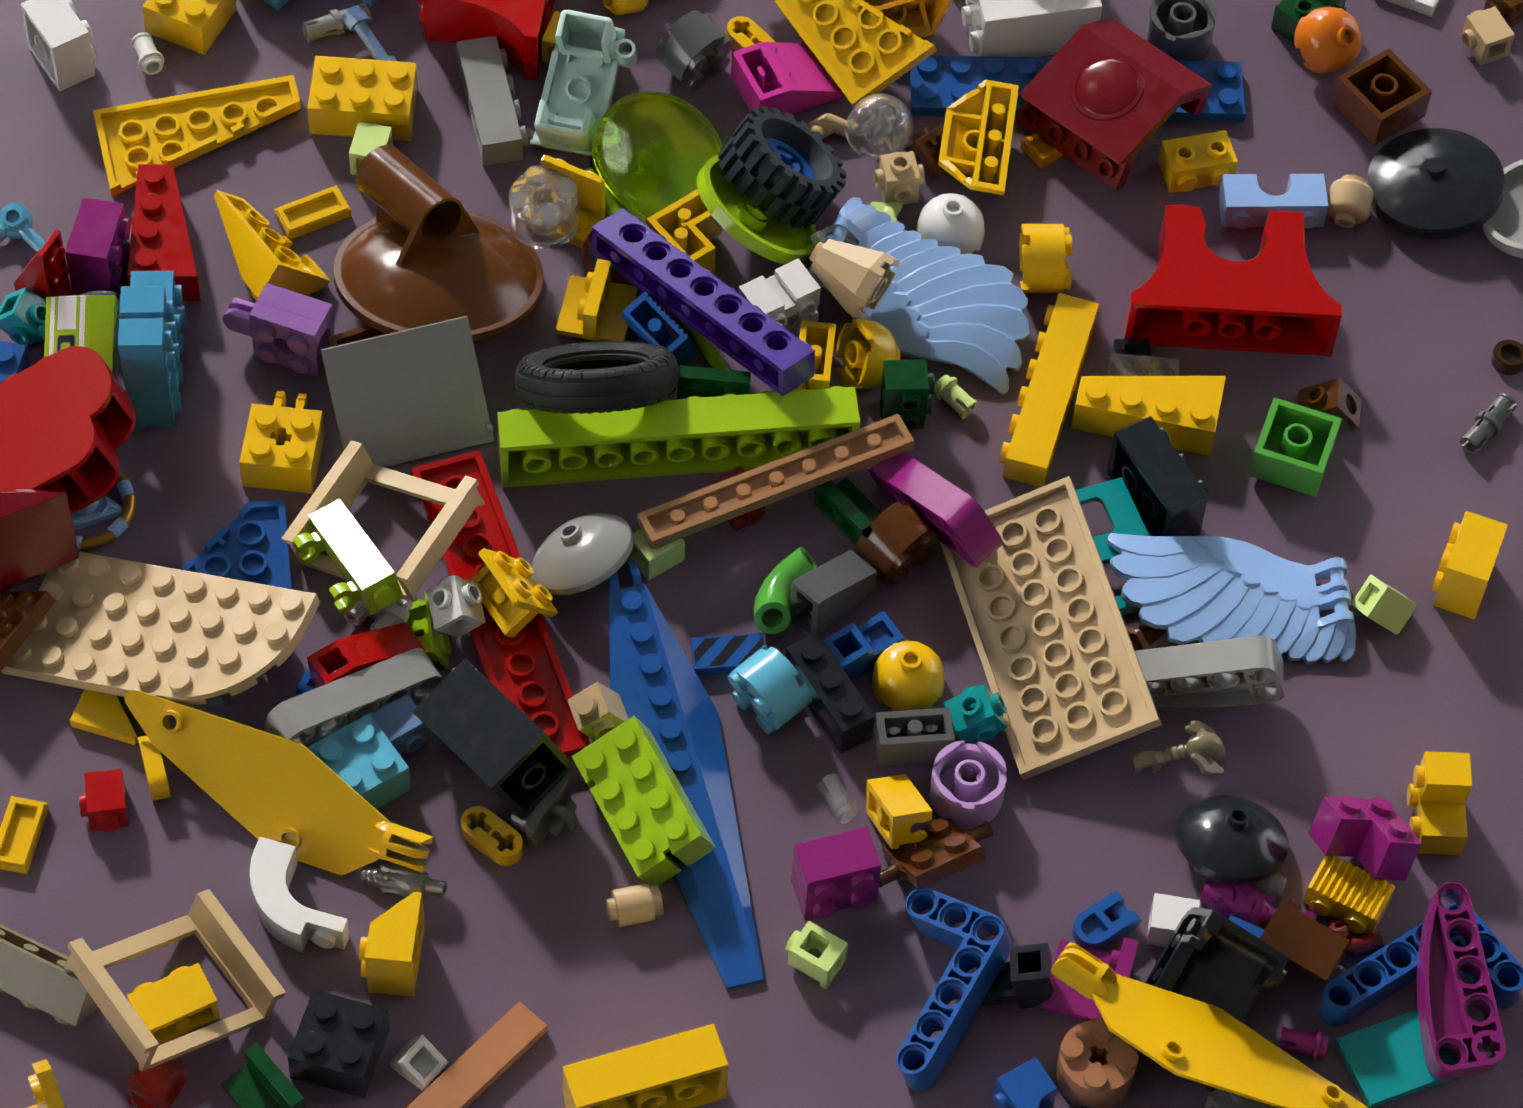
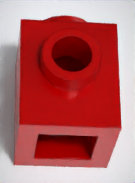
M122 768L84 773L85 794L79 795V808L81 817H88L91 831L109 832L119 827L129 826L126 786Z

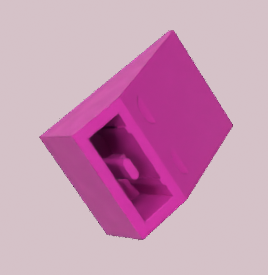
M761 42L732 52L731 79L750 111L753 108L758 109L760 106H766L769 111L774 107L779 109L782 115H785L786 112L793 115L845 97L805 43Z

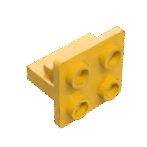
M597 259L594 272L588 271L587 277L570 276L556 325V333L598 342L625 341L629 326L621 316V313L636 300L638 288L636 286L611 282V261Z
M483 548L478 553L486 565L470 581L477 583L482 594V603L505 636L512 638L516 636L538 613L552 618L558 613L551 603L553 600L552 595L532 576L534 570L526 560L521 557L516 559L502 551L495 552Z

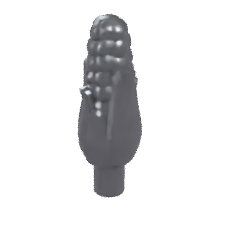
M381 862L380 867L367 866L359 872L360 881L368 886L380 888L381 894L392 893L407 897L413 892H421L423 898L427 893L444 896L447 891V881L430 879L427 872H419L407 867H396Z

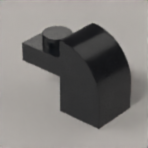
M1048 943L1009 947L1010 961L1004 963L980 1006L1019 1002L1021 1009L1038 1006L1049 1000L1053 995L1054 988L1053 974L1051 973L1052 955Z

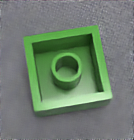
M1274 397L1253 454L1248 476L1317 497L1337 439L1342 418Z

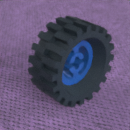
M760 106L758 109L753 108L720 149L721 151L718 154V158L722 160L719 163L720 168L728 172L725 178L728 183L737 186L735 189L740 197L745 195L750 200L748 204L754 209L757 206L761 208L764 216L769 219L774 216L777 218L778 223L784 226L790 222L793 228L800 229L802 225L804 228H808L812 224L814 225L846 185L847 181L844 180L847 176L846 171L841 169L843 163L840 158L833 156L835 150L831 145H825L822 142L824 138L818 132L813 134L808 130V124L803 121L801 123L796 122L794 115L788 112L782 115L780 110L774 107L770 111L766 106Z

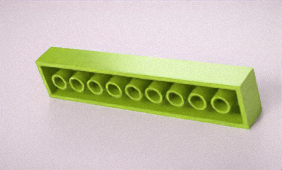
M841 386L814 390L796 389L784 396L778 392L763 391L757 394H725L723 396L702 398L692 396L686 399L665 400L643 408H632L631 410L619 412L612 411L610 413L565 414L536 409H512L505 412H497L502 488L752 470L860 428L855 387Z

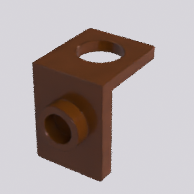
M1340 377L1299 390L1298 405L1326 414L1337 411L1354 429L1359 427L1361 399ZM1346 397L1350 400L1352 414L1347 408Z

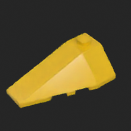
M219 190L216 191L214 198L241 278L250 288V294L255 300H258L266 283L305 296L328 286L331 280L316 262L308 255H303L300 258L290 249L293 242L286 236H281L276 231L268 228L270 222L246 200Z

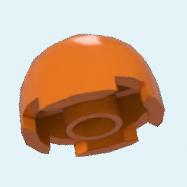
M1321 7L1314 9L1307 16L1299 20L1295 30L1294 45L1296 49L1300 48L1301 55L1306 61L1303 63L1306 68L1314 73L1330 74L1349 67L1356 60L1362 47L1363 35L1359 23L1351 14L1342 8Z

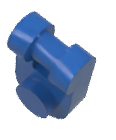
M1114 891L1076 917L1072 936L1077 944L1101 949L1123 934H1129L1140 925L1142 919L1134 910L1129 911L1124 905L1125 899L1118 891ZM1113 914L1117 920L1111 922L1106 915Z

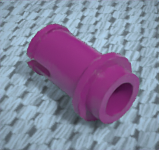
M1282 1026L1279 1048L1287 1052L1313 1056L1312 1060L1316 1061L1317 1057L1325 1058L1328 1035L1321 1034V1030L1318 1029L1317 1033Z

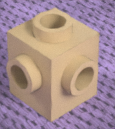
M914 151L880 155L879 169L874 170V183L876 190L881 191L883 202L897 201L902 202L903 205L918 203L919 186L925 183L923 165L917 164Z

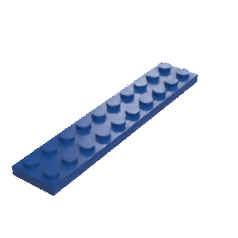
M930 55L909 71L910 116H945L947 107L968 92L976 89L984 80L1019 85V95L1052 58ZM1176 60L1211 83L1212 87L1200 114L1193 116L1181 107H1178L1166 121L1244 122L1246 112L1241 62ZM1020 96L1017 97L1015 118H1017L1024 100Z

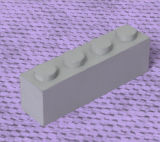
M496 35L457 41V64L483 167L523 160V146H528V138L525 125L519 126L518 120L521 119V110L518 99L512 100L511 94L515 93L512 74L505 73L504 68H508L505 48L499 49Z

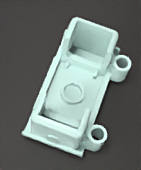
M563 10L559 17L555 35L556 44L554 51H552L542 97L536 114L534 136L529 144L594 157L599 153L600 148L608 149L618 143L616 128L614 124L607 121L619 66L632 67L636 64L638 59L636 47L631 40L625 39V29L614 27L612 19L578 11ZM624 52H630L628 55H623ZM605 134H612L610 137H603Z

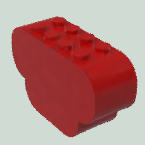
M83 346L67 347L40 359L36 364L18 374L9 376L0 383V492H15V489H65L72 515L103 498L114 487L120 473V461L115 449L123 445L132 434L136 424V410L124 387L96 351Z

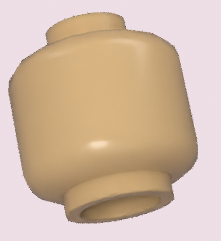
M1344 175L1341 179H1337L1331 184L1327 198V214L1335 219L1334 223L1336 225L1352 228L1355 224L1363 223L1368 219L1374 197L1373 189L1368 185V181L1357 175Z

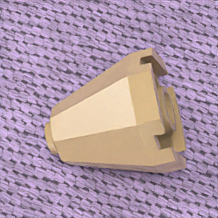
M828 239L825 244L819 242L810 255V260L813 261L811 270L847 313L857 319L864 320L869 316L864 313L865 309L869 307L874 310L894 280L896 273L890 270L891 266L898 267L900 264V260L888 253Z

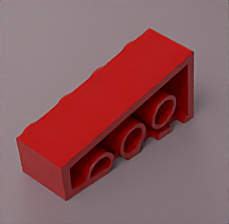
M138 164L127 272L128 284L130 286L131 271H174L175 284L182 285L183 301H201L197 271L173 165Z

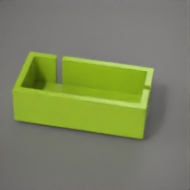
M632 716L572 756L585 782L591 787L590 791L637 877L648 883L649 886H659L682 871L679 865L666 855L669 851L685 865L690 866L716 849L650 729L635 716Z

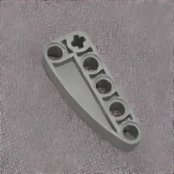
M1251 636L1135 651L1155 707L1208 708L1274 703L1284 697L1283 659L1276 642L1270 637Z
M415 648L281 702L269 712L263 731L309 747L368 713L372 714L406 694L416 704L442 682V676L422 648Z

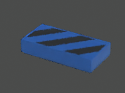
M750 633L690 638L692 666L697 675L731 673L765 645L764 634Z

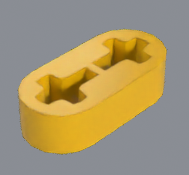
M737 16L732 18L727 24L726 33L732 38V48L735 51L761 42H775L748 17Z
M147 735L138 737L152 801L170 798L171 794L161 752L151 743Z
M474 806L464 811L460 821L462 837L469 844L500 866H511L519 862L523 855V840L517 830L485 807ZM473 821L474 823L478 824L481 821H484L485 831L480 827H476L474 830H472L471 822ZM499 842L503 845H508L510 842L513 843V850L511 851L506 848L502 852L499 851Z

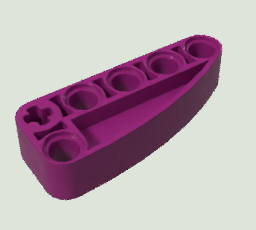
M904 452L880 461L868 470L876 484L893 501H899L901 504L903 500L908 501L937 530L939 534L937 539L973 567H978L1004 544L1002 537L986 512L972 496Z
M1451 881L1443 883L1430 899L1422 926L1417 963V1009L1425 1062L1429 1072L1434 1077L1446 1080L1490 1072L1504 1058L1506 1053V1042L1468 890L1462 884ZM1441 897L1452 898L1456 902L1457 910L1447 909L1442 904ZM1457 933L1465 939L1466 946H1456L1451 941L1450 934ZM1466 970L1474 976L1475 984L1463 982L1460 979L1459 971ZM1475 1007L1479 1009L1484 1016V1021L1478 1022L1473 1020L1468 1014V1008ZM1482 1046L1484 1051H1490L1492 1055L1488 1058L1487 1054L1479 1052L1478 1048ZM1439 1051L1450 1052L1455 1058V1065L1444 1064L1439 1057Z

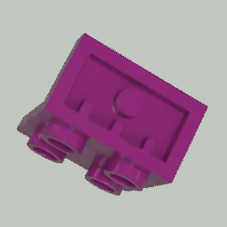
M1124 937L1121 951L1113 950L1112 953L1077 944L1110 966L1115 974L1130 978L1139 941ZM1061 940L1059 942L1054 963L1066 945L1070 943L1069 941ZM1053 976L1054 992L1051 998L1043 1003V1009L1086 1021L1102 1017L1094 1001L1087 999Z

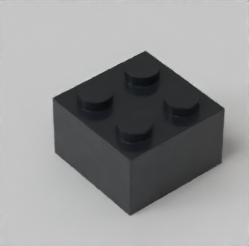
M313 989L287 1057L290 1078L365 1098L390 1031L388 1009Z

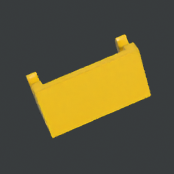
M906 774L867 780L866 813L891 849H898L899 845L920 842L928 836L924 830L910 831L915 823H924L932 820V809Z

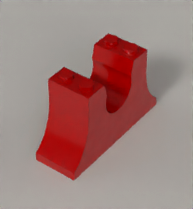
M418 0V4H423L420 9L419 25L424 26L425 40L455 44L457 41L496 35L499 49L505 48L508 62L518 69L524 79L538 81L542 63V38L550 23L555 0Z
M1183 204L1165 205L1158 241V267L1145 284L1131 292L1124 328V339L1149 338L1150 346L1332 356L1342 318V304L1324 291L1310 268L1305 249L1304 213L1269 211L1258 256L1247 261L1235 262L1217 256L1207 246L1204 238L1206 223L1200 207Z

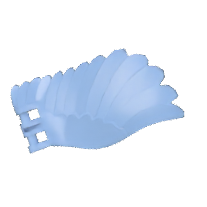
M852 197L841 208L833 224L834 231L832 235H828L823 244L828 239L844 243L847 237L858 244L857 246L888 253L900 260L898 267L891 266L890 270L896 274L879 305L874 310L869 307L865 309L864 313L869 315L866 320L876 321L890 330L896 345L900 349V355L958 365L1004 396L1009 390V378L1006 368L1019 371L1022 365L1021 351L1015 340H1025L1030 334L1028 319L1022 312L1026 309L1028 299L1021 288L1011 283L1014 273L1004 266L985 264L982 255L960 254L961 249L957 247L938 246V240L933 238L921 239V232L914 230L905 231L904 224L891 221V216L887 213L876 212L874 206L862 204L860 198ZM811 265L808 272L819 285L827 289L811 270Z
M1111 533L1108 536L1107 544L1120 553V555L1112 557L1110 567L1118 578L1128 579L1122 587L1121 599L1128 605L1141 609L1139 612L1141 624L1156 629H1165L1168 642L1184 645L1195 640L1202 643L1251 636H1266L1274 639L1281 656L1286 653L1289 661L1303 659L1306 665L1314 664L1319 659H1322L1327 664L1337 656H1340L1341 661L1346 662L1354 654L1356 629L1353 612L1349 611V605H1351L1352 600L1349 582L1345 580L1344 576L1347 573V564L1343 558L1334 557L1307 566L1281 558L1248 542L1225 537L1140 536ZM1330 578L1329 583L1316 586V580ZM1334 609L1335 613L1320 618L1319 611Z

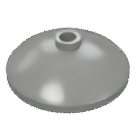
M592 513L574 518L555 529L541 543L532 562L534 570L532 576L538 584L544 586L550 594L570 595L595 587L612 576L625 563L633 548V532L623 518L613 514Z

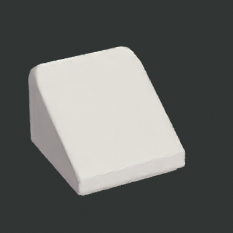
M424 1035L412 1037L388 1064L394 1071L423 1091L449 1062Z

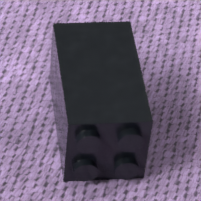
M466 658L457 667L453 668L447 677L430 694L426 695L412 711L433 735L521 820L575 767L549 736Z

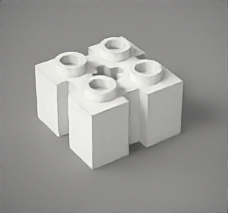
M799 258L775 269L774 275L767 279L762 275L739 286V295L753 305L758 306L774 321L784 325L797 338H799L801 320L818 322L819 312L816 309L820 304L821 287Z

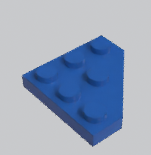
M285 499L248 502L239 511V516L227 528L223 526L204 545L205 549L193 561L188 560L180 570L292 589L289 545L283 543L281 539L287 531Z

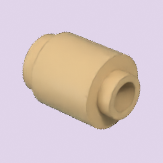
M648 883L611 890L612 898L605 900L609 921H616L619 928L655 921V916L664 915L663 902L658 885L649 886Z

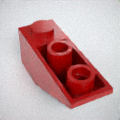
M56 229L32 257L15 280V291L27 287L45 300L46 297L73 296L61 231Z
M403 622L339 638L307 656L311 679L318 688L409 650L422 648L425 652V648L407 623Z

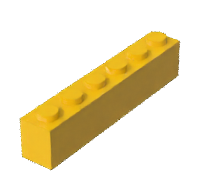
M1059 293L1055 306L1048 305L1043 323L1048 328L1046 333L1040 331L1035 352H1038L1039 356L1037 360H1030L1026 379L1031 381L1029 387L1022 386L1017 406L1022 407L1020 415L1013 414L1008 434L1013 436L1010 443L1004 441L1000 453L999 462L1005 463L1003 478L1040 488L1045 486L1095 328L1099 303Z

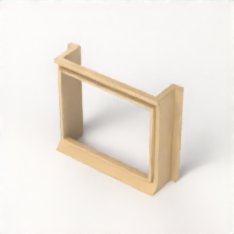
M351 440L281 539L283 543L290 545L301 565L344 578L329 556L320 554L315 561L304 564L299 557L298 552L300 551L294 544L293 539L299 534L314 532L308 518L309 514L338 499L349 509L368 482L442 505L444 507L396 574L404 599L415 602L418 598L417 592L475 508L485 505L477 490L479 482L475 478L465 476L458 487L453 489L373 464L363 444Z
M210 889L197 893L188 915L95 951L89 948L83 938L71 941L67 946L70 950V955L64 969L74 972L140 1064L138 1068L141 1072L267 1021L277 1000L284 997L286 993ZM195 934L249 1009L159 1046L158 1041L105 969Z

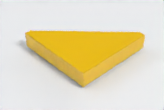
M84 689L71 716V727L136 746L138 741L137 735L117 696Z

